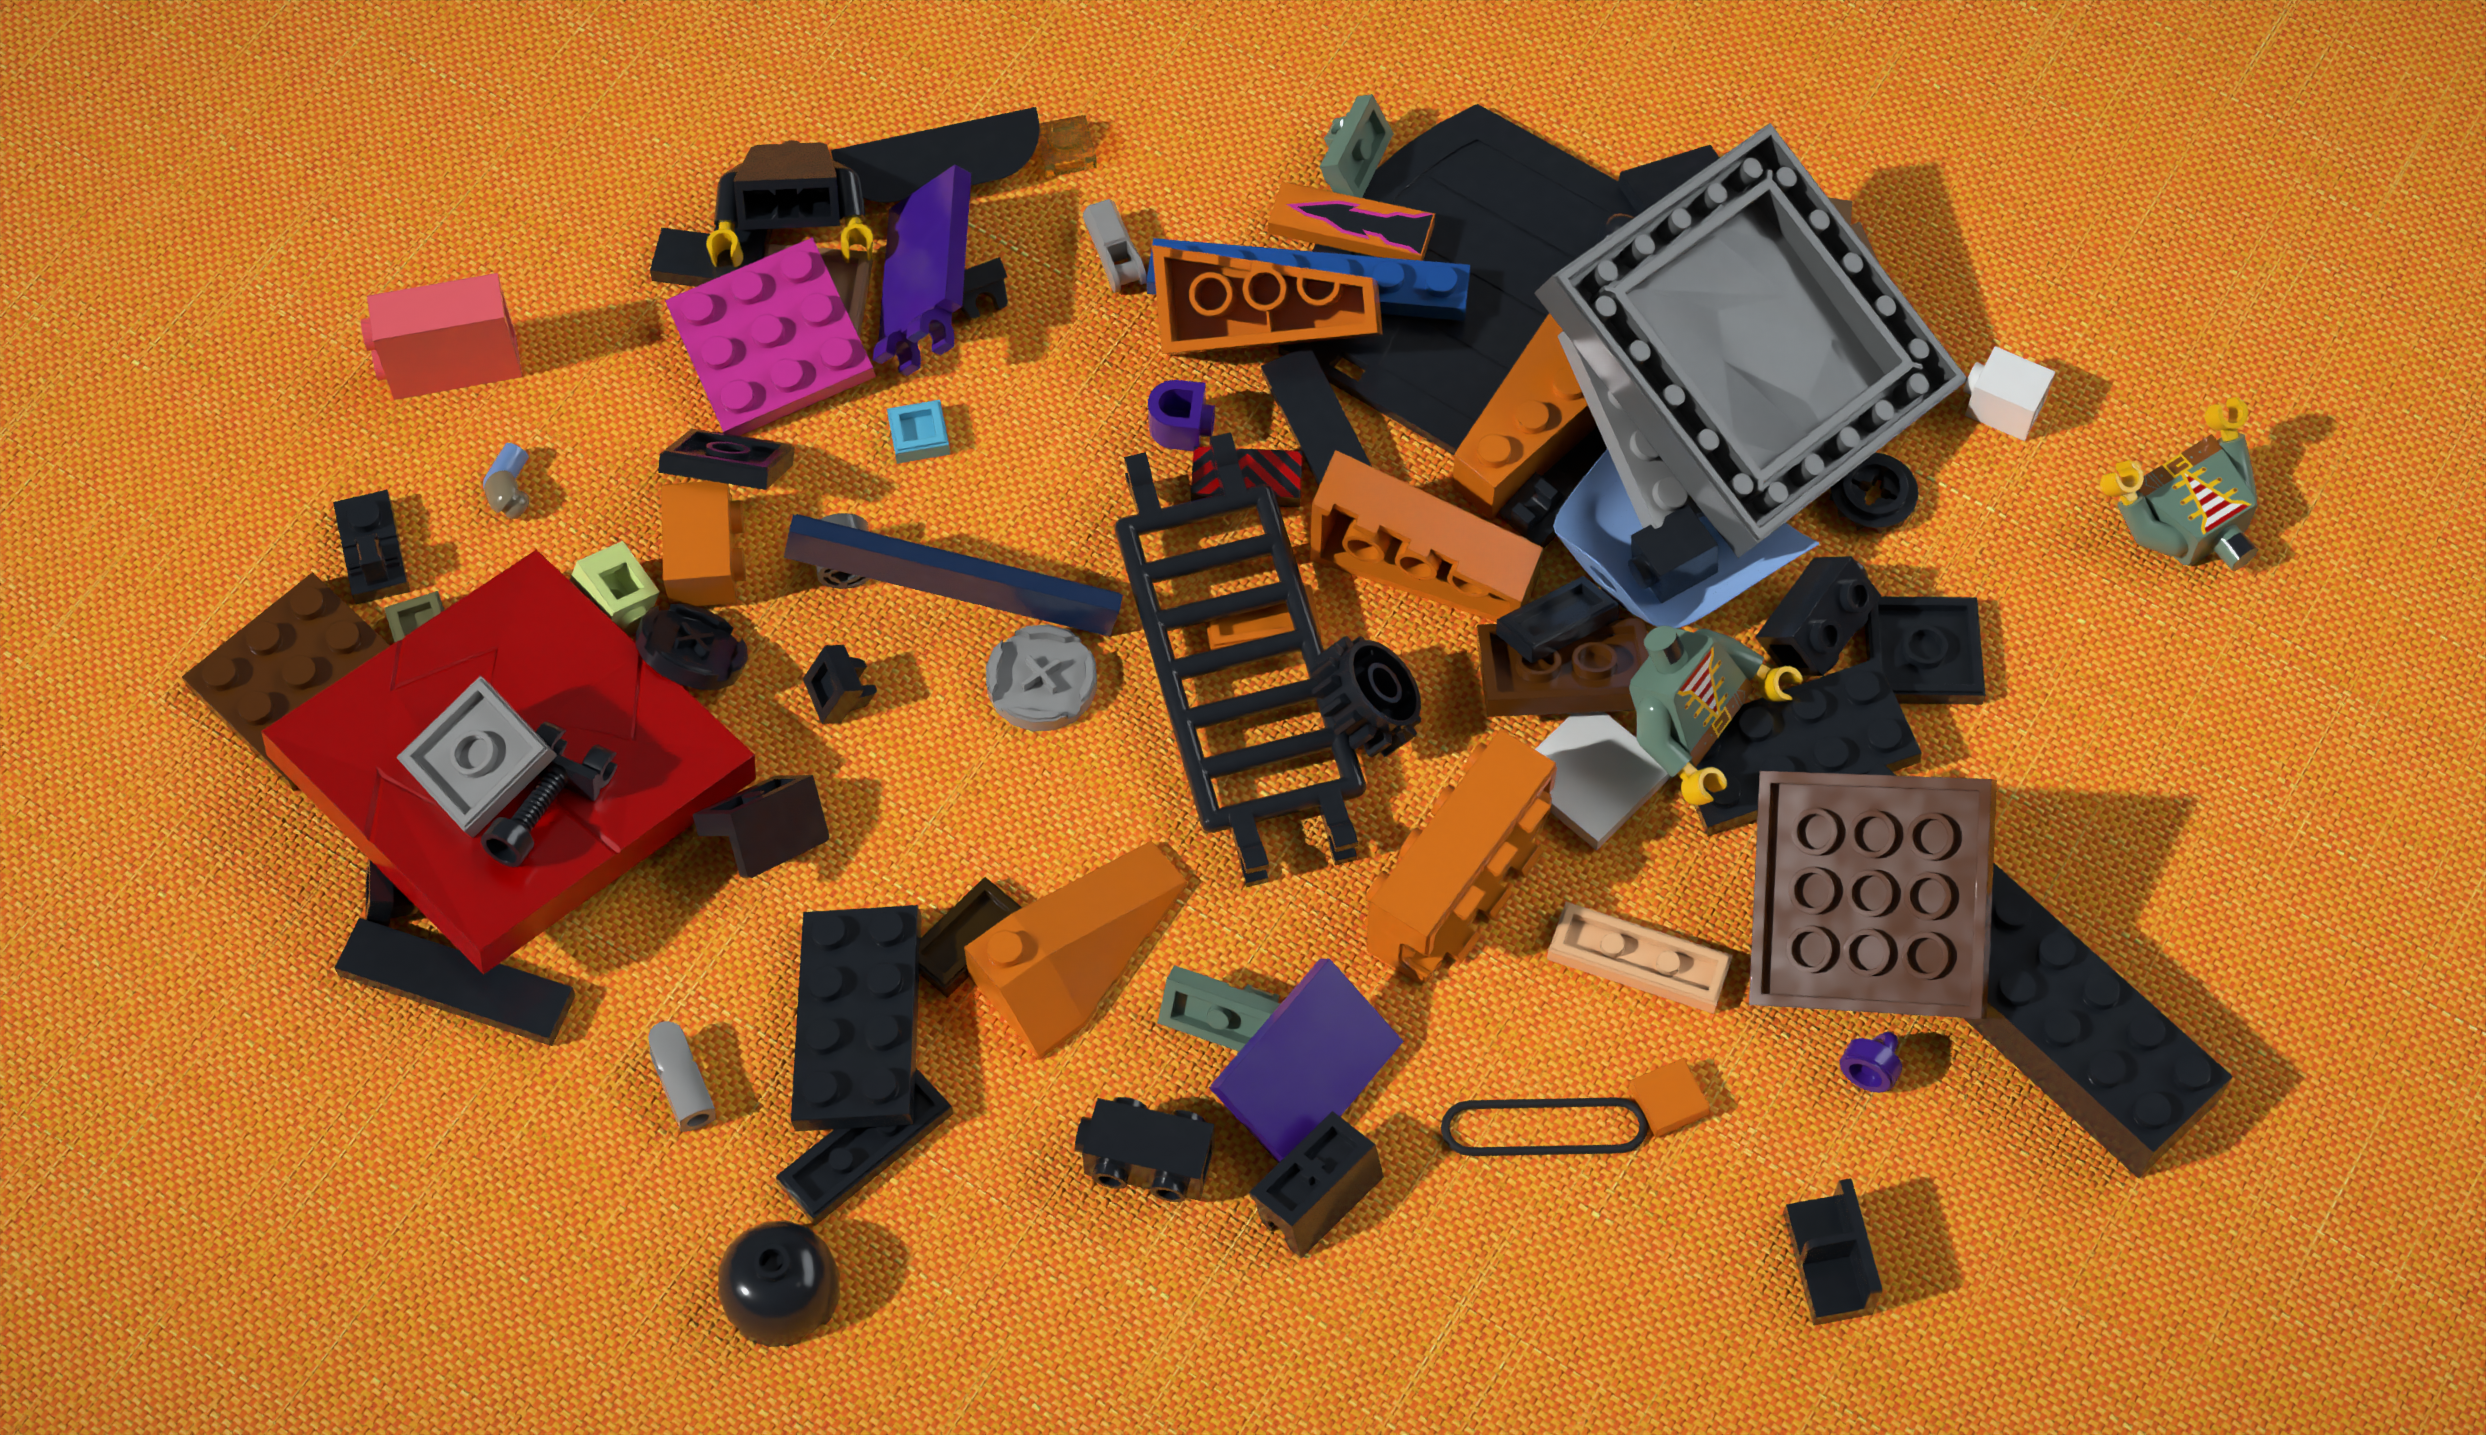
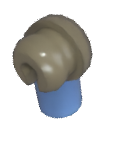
M506 443L484 478L483 489L490 507L496 513L502 511L509 519H518L524 513L530 501L529 496L525 492L517 489L518 484L515 479L529 456L521 447L512 443Z

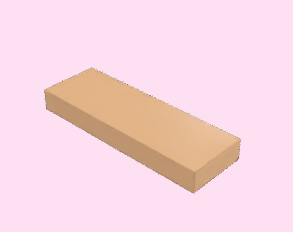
M1566 902L1548 950L1547 960L1714 1014L1733 955Z

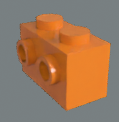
M702 481L661 485L663 582L669 604L685 603L693 606L737 603L736 582L746 581L744 549L735 548V534L744 533L742 501H732L729 484Z

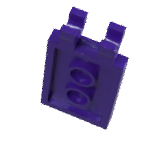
M953 165L889 209L879 342L875 345L873 360L883 364L896 354L899 359L898 373L909 376L920 369L921 355L918 341L927 336L928 333L932 337V352L941 356L954 347L955 338L951 319L952 313L962 307L971 187V173L957 165Z

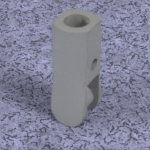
M1108 199L1088 205L1084 210L1083 219L1099 254L1112 291L1114 293L1120 292L1121 285L1138 281L1140 285L1146 284L1147 276L1142 259L1130 239L1115 202ZM1128 258V262L1114 265V262Z
M659 1022L652 1027L648 1036L651 1060L662 1082V1087L680 1131L686 1132L699 1129L716 1119L715 1107L698 1066L693 1061V1056L683 1030L674 1022Z

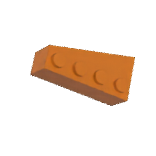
M1152 245L1162 354L1171 356L1383 335L1378 281L1373 278Z
M1550 313L1454 454L1452 487L1490 520H1493L1499 514L1500 509L1535 472L1542 476L1597 427L1558 339V335L1563 330Z
M1335 450L1312 502L1311 561L1497 622L1498 618L1529 603L1540 575L1543 547Z

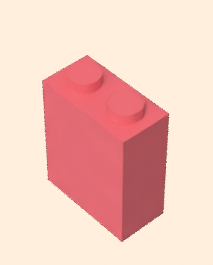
M498 273L367 296L370 318L361 319L366 350L372 352L377 380H387L394 400L522 377L516 332Z

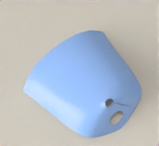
M1608 449L1565 501L1553 525L1557 536L1584 570L1595 580L1601 590L1623 608L1657 627L1671 626L1674 629L1693 623L1713 612L1768 575L1819 545V542L1800 533L1785 522L1764 540L1738 558L1706 516L1700 517V521L1718 544V573L1661 604L1650 587L1645 590L1642 589L1630 572L1628 560L1632 559L1631 535L1643 528Z

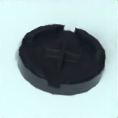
M678 603L671 604L669 610L659 611V606L650 608L642 617L636 631V648L643 660L660 675L677 684L691 688L720 690L731 686L741 676L748 660L747 645L743 638L738 642L731 635L734 628L724 618L697 606Z

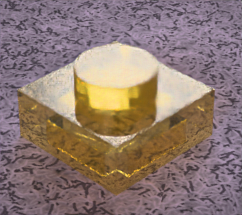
M1086 115L1039 123L1038 148L1046 178L1097 168L1096 153Z

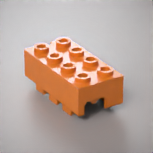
M1502 729L1497 732L1488 746L1481 742L1475 747L1463 769L1466 775L1456 788L1448 785L1443 789L1433 805L1431 814L1434 817L1424 830L1417 827L1409 834L1399 852L1400 862L1391 874L1382 871L1374 880L1366 895V901L1369 902V912L1364 921V925L1368 927L1366 951L1420 985L1427 983L1447 955L1460 963L1464 961L1481 938L1477 930L1474 931L1468 927L1479 911L1494 920L1512 896L1509 887L1506 888L1500 884L1511 869L1526 877L1543 854L1540 844L1538 846L1531 841L1550 816L1552 803L1550 792L1555 784L1556 762Z

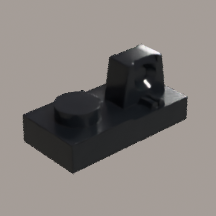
M388 489L333 502L351 593L355 604L410 592L393 504Z

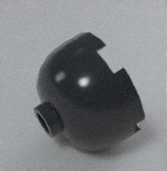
M788 1220L766 1221L743 1231L727 1247L718 1270V1297L728 1320L739 1329L740 1334L747 1340L767 1347L793 1346L801 1342V1337L814 1332L823 1322L826 1325L831 1320L840 1299V1274L828 1245L810 1228Z

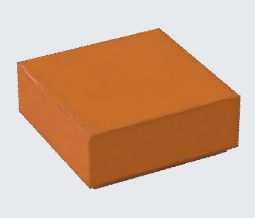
M1684 1058L1630 1081L1629 1089L1638 1106L1645 1114L1655 1138L1709 1116L1711 1107Z

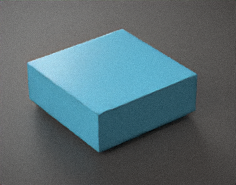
M940 400L887 409L897 464L950 455L949 441Z

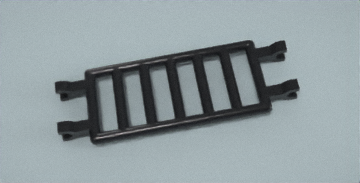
M1230 432L1210 437V445L1213 452L1210 453V461L1222 494L1161 508L1146 452L1124 457L1127 469L1125 480L1137 514L1118 519L1114 529L1200 824L1209 833L1227 829L1231 830L1247 888L1268 882L1266 869H1269V862L1255 823L1300 811L1319 808L1335 866L1356 861L1357 854L1354 847H1358V840L1353 824L1348 817L1344 801L1363 795L1366 790V782L1356 750L1350 747L1349 735L1343 732L1337 736L1333 732L1336 723L1334 719L1322 715L1324 729L1204 757L1196 729L1316 700L1319 710L1325 706L1323 699L1317 698L1312 694V689L1320 683L1310 675V670L1318 665L1315 657L1322 653L1324 648L1275 492L1267 484L1246 488L1235 444ZM1257 508L1265 533L1263 535L1150 562L1146 561L1139 537L1141 535ZM1272 556L1279 578L1277 583L1164 610L1160 608L1153 583ZM1287 604L1294 627L1293 631L1175 659L1168 631ZM1302 652L1310 679L1191 708L1189 706L1182 680ZM1332 750L1340 774L1339 779L1219 808L1211 779Z

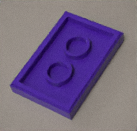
M1319 959L1209 1088L1279 1163L1332 1111L1341 1116L1404 1041L1331 959Z

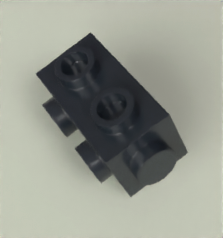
M1852 556L1814 557L1755 638L1778 667L1791 666L1796 668L1802 676H1824L1826 672L1836 665L1840 652L1854 633L1866 624L1868 614L1880 599L1881 594L1869 580L1866 569L1854 560Z
M1116 1097L1113 1101L1097 1098L1092 1118L1086 1116L1081 1118L1075 1140V1151L1082 1153L1084 1175L1092 1176V1179L1102 1186L1123 1189L1128 1184L1150 1189L1154 1196L1170 1202H1183L1186 1198L1201 1201L1215 1148L1214 1124L1207 1123L1203 1117L1190 1111L1175 1110L1171 1114L1150 1110L1145 1104L1132 1098Z

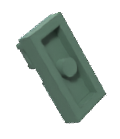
M1373 94L1357 96L1346 116L1335 118L1327 135L1324 137V141L1329 149L1320 165V169L1326 183L1330 185L1333 192L1362 198L1394 134Z
M1174 965L1166 980L1157 1023L1240 1052L1281 1003H1278L1279 995L1276 993L1272 994L1252 987L1253 985L1249 984L1243 990L1229 986L1228 983Z

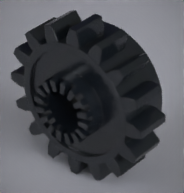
M1344 636L1315 657L1318 665L1310 670V675L1320 684L1312 689V694L1317 698L1323 699L1325 706L1320 710L1321 715L1334 719L1336 723L1333 732L1337 736L1343 732L1349 735V743L1352 749L1356 750L1361 745H1364L1369 757H1374L1380 752L1384 757H1387L1416 737L1417 732L1414 727L1421 722V717L1419 716L1421 710L1419 689L1408 667L1392 650L1379 642L1365 640L1361 636L1353 641L1348 636Z

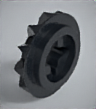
M1874 453L1831 486L1829 500L1834 501L1839 518L1847 517L1853 521L1857 531L1866 526L1876 528L1879 534H1881L1887 527L1893 525L1901 527L1906 518L1914 512L1918 500V485L1912 472L1901 461L1886 454ZM1877 480H1881L1882 498L1879 497L1875 503L1867 505L1865 500L1866 492L1872 486H1875Z

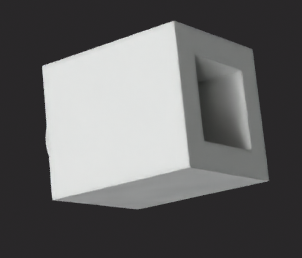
M1995 346L1986 364L1983 365L1976 362L1968 376L1963 392L1970 394L1971 398L1965 416L2025 441L2046 401L2055 371Z

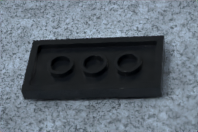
M1878 658L1782 690L1783 693L1791 696L1792 700L1770 702L1762 697L1741 706L1696 766L1697 770L1708 767L1717 768L1724 774L1727 780V787L1724 790L1712 792L1705 788L1713 797V802L1694 805L1707 837L1757 820L1760 771L1866 775L1880 762L1892 772L1921 762L1922 752Z
M918 905L803 912L791 1122L795 1131L913 1125L920 973L919 946L922 916Z

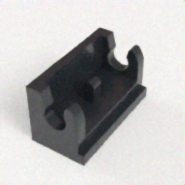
M1332 1111L1249 1192L1251 1199L1256 1203L1263 1224L1269 1231L1278 1226L1285 1235V1241L1289 1249L1302 1259L1384 1178L1376 1144Z

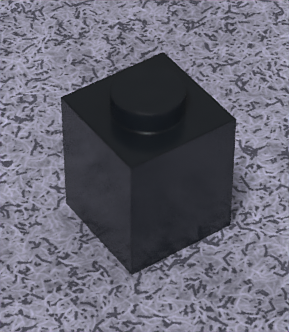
M1688 504L1665 516L1662 527L1654 529L1652 525H1649L1631 535L1632 559L1628 560L1630 572L1642 589L1645 590L1650 587L1661 604L1718 573V544Z

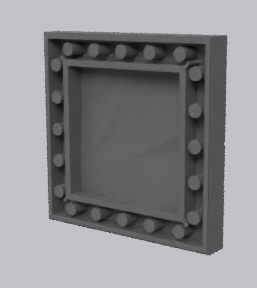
M1771 123L1554 274L1535 292L1538 299L1628 416L1637 424L1638 429L1738 558L1764 540L1968 379Z

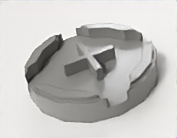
M1053 625L1026 626L1015 631V636L1008 638L1004 643L1002 640L993 648L986 665L987 694L996 712L1013 726L1033 732L1057 730L1075 722L1091 706L1097 691L1096 660L1090 649L1088 651L1087 647L1081 643V639L1070 630Z

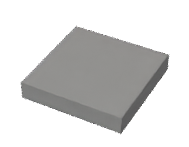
M480 676L396 758L459 827L474 838L558 755L495 688Z

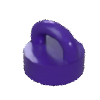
M1887 1031L1877 1035L1872 1040L1863 1038L1851 1040L1840 1058V1068L1845 1077L1856 1086L1870 1092L1881 1093L1890 1091L1902 1072V1063L1894 1053L1898 1046V1037L1893 1032Z

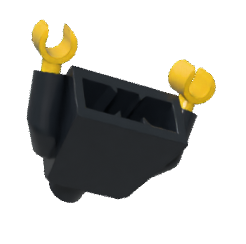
M789 140L782 144H764L751 147L743 163L724 173L718 182L714 224L719 229L712 232L706 241L713 265L717 267L718 255L727 249H731V259L734 267H738L742 263L743 252L738 237L734 233L735 228H739V230L831 227L840 226V222L846 224L841 233V256L846 263H850L849 247L859 244L866 248L867 260L870 261L873 252V234L867 226L862 224V221L866 220L860 178L856 171L838 159H831L827 144L821 142L800 143Z

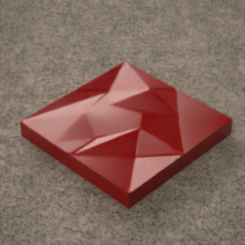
M537 549L407 634L402 640L395 642L261 731L267 756L483 975L693 825L695 822L692 814L735 795L756 779L755 754L685 688L660 675L649 666L637 650L636 642ZM480 676L495 688L535 732L546 721L566 729V732L561 737V739L567 741V746L562 754L563 757L582 765L586 754L596 744L617 753L611 760V762L617 764V769L610 782L600 789V794L595 801L589 800L566 788L560 791L538 823L535 824V827L529 832L534 840V847L518 867L506 866L492 858L483 848L481 837L495 819L499 817L511 819L542 777L536 776L472 838L459 827L396 758Z

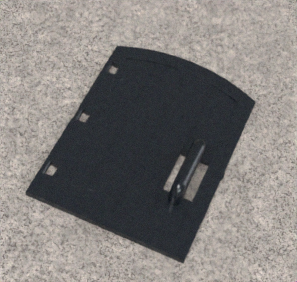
M1476 104L1438 123L1403 146L1375 170L1362 197L1368 200L1435 214V225L1423 261L1470 265L1465 321L1381 314L1383 335L1279 345L1278 353L1284 356L1310 345L1329 383L1454 455L1549 314L1548 310L1535 295V292L1554 274L1637 217L1638 213L1617 185V180ZM1315 244L1312 252L1371 256ZM1341 358L1364 370L1359 381L1335 368ZM1598 426L1542 475L1547 482L1567 499L1607 450Z

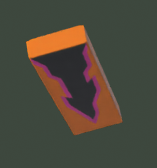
M1282 181L1268 220V233L1375 257L1423 261L1435 225V214Z

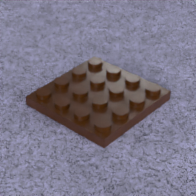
M1760 771L1749 1005L1987 1019L1997 780Z

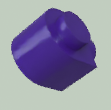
M1169 380L1157 385L1151 391L1148 398L1149 432L1154 441L1165 448L1194 451V447H1200L1201 437H1212L1215 405L1206 404V383Z

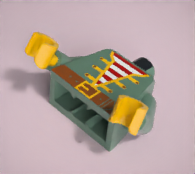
M2239 397L2228 398L2226 401V407L2229 410L2228 421L2223 416L2220 404L2210 405L2205 412V421L2208 426L2213 430L2221 432L2222 437L2218 440L2211 434L2143 476L2141 467L2131 460L2116 463V471L2120 474L2121 479L2115 472L2103 475L2100 481L2101 490L2110 497H2120L2121 500L2117 506L2139 546L2170 557L2173 556L2180 563L2187 566H2192L2211 553L2216 552L2232 571L2242 568L2256 555L2258 548L2244 534L2257 509L2258 496L2246 438L2244 434L2238 433L2237 428L2244 425L2248 417V407Z
M1659 626L1646 635L1644 646L1650 656L1633 676L1629 686L1637 712V741L1672 778L1677 774L1683 779L1681 792L1685 801L1692 805H1703L1713 802V797L1705 788L1712 792L1724 790L1727 787V780L1724 774L1717 768L1708 767L1697 770L1696 766L1753 692L1754 688L1750 682L1752 678L1759 681L1761 695L1770 702L1792 700L1791 696L1780 690L1778 685L1779 677L1790 684L1802 683L1803 678L1801 673L1791 666L1770 669L1762 664L1763 656L1730 636L1709 629H1699L1693 633L1678 628L1674 629L1671 626Z

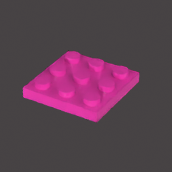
M813 237L665 300L724 434L740 436L876 377L873 366Z

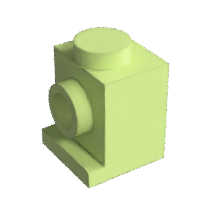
M623 541L578 560L570 577V581L628 636L636 633L642 617L650 608L654 607L660 593Z

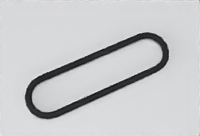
M1618 1097L1468 1100L1458 1102L1450 1107L1442 1118L1441 1124L1443 1139L1450 1149L1467 1156L1625 1153L1640 1146L1647 1136L1648 1122L1642 1109L1629 1099ZM1618 1106L1632 1111L1639 1122V1131L1633 1140L1628 1143L1615 1145L1466 1147L1457 1143L1450 1132V1123L1453 1117L1460 1111L1468 1109Z

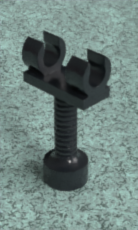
M548 721L542 723L536 730V733L558 756L537 775L542 778L512 818L499 817L493 821L481 837V843L485 851L501 864L509 867L520 866L534 847V840L529 832L535 827V824L538 823L560 791L566 788L589 800L595 801L600 794V789L610 782L617 769V764L611 762L617 753L596 744L588 751L581 765L562 756L567 746V741L561 739V737L566 732V729Z

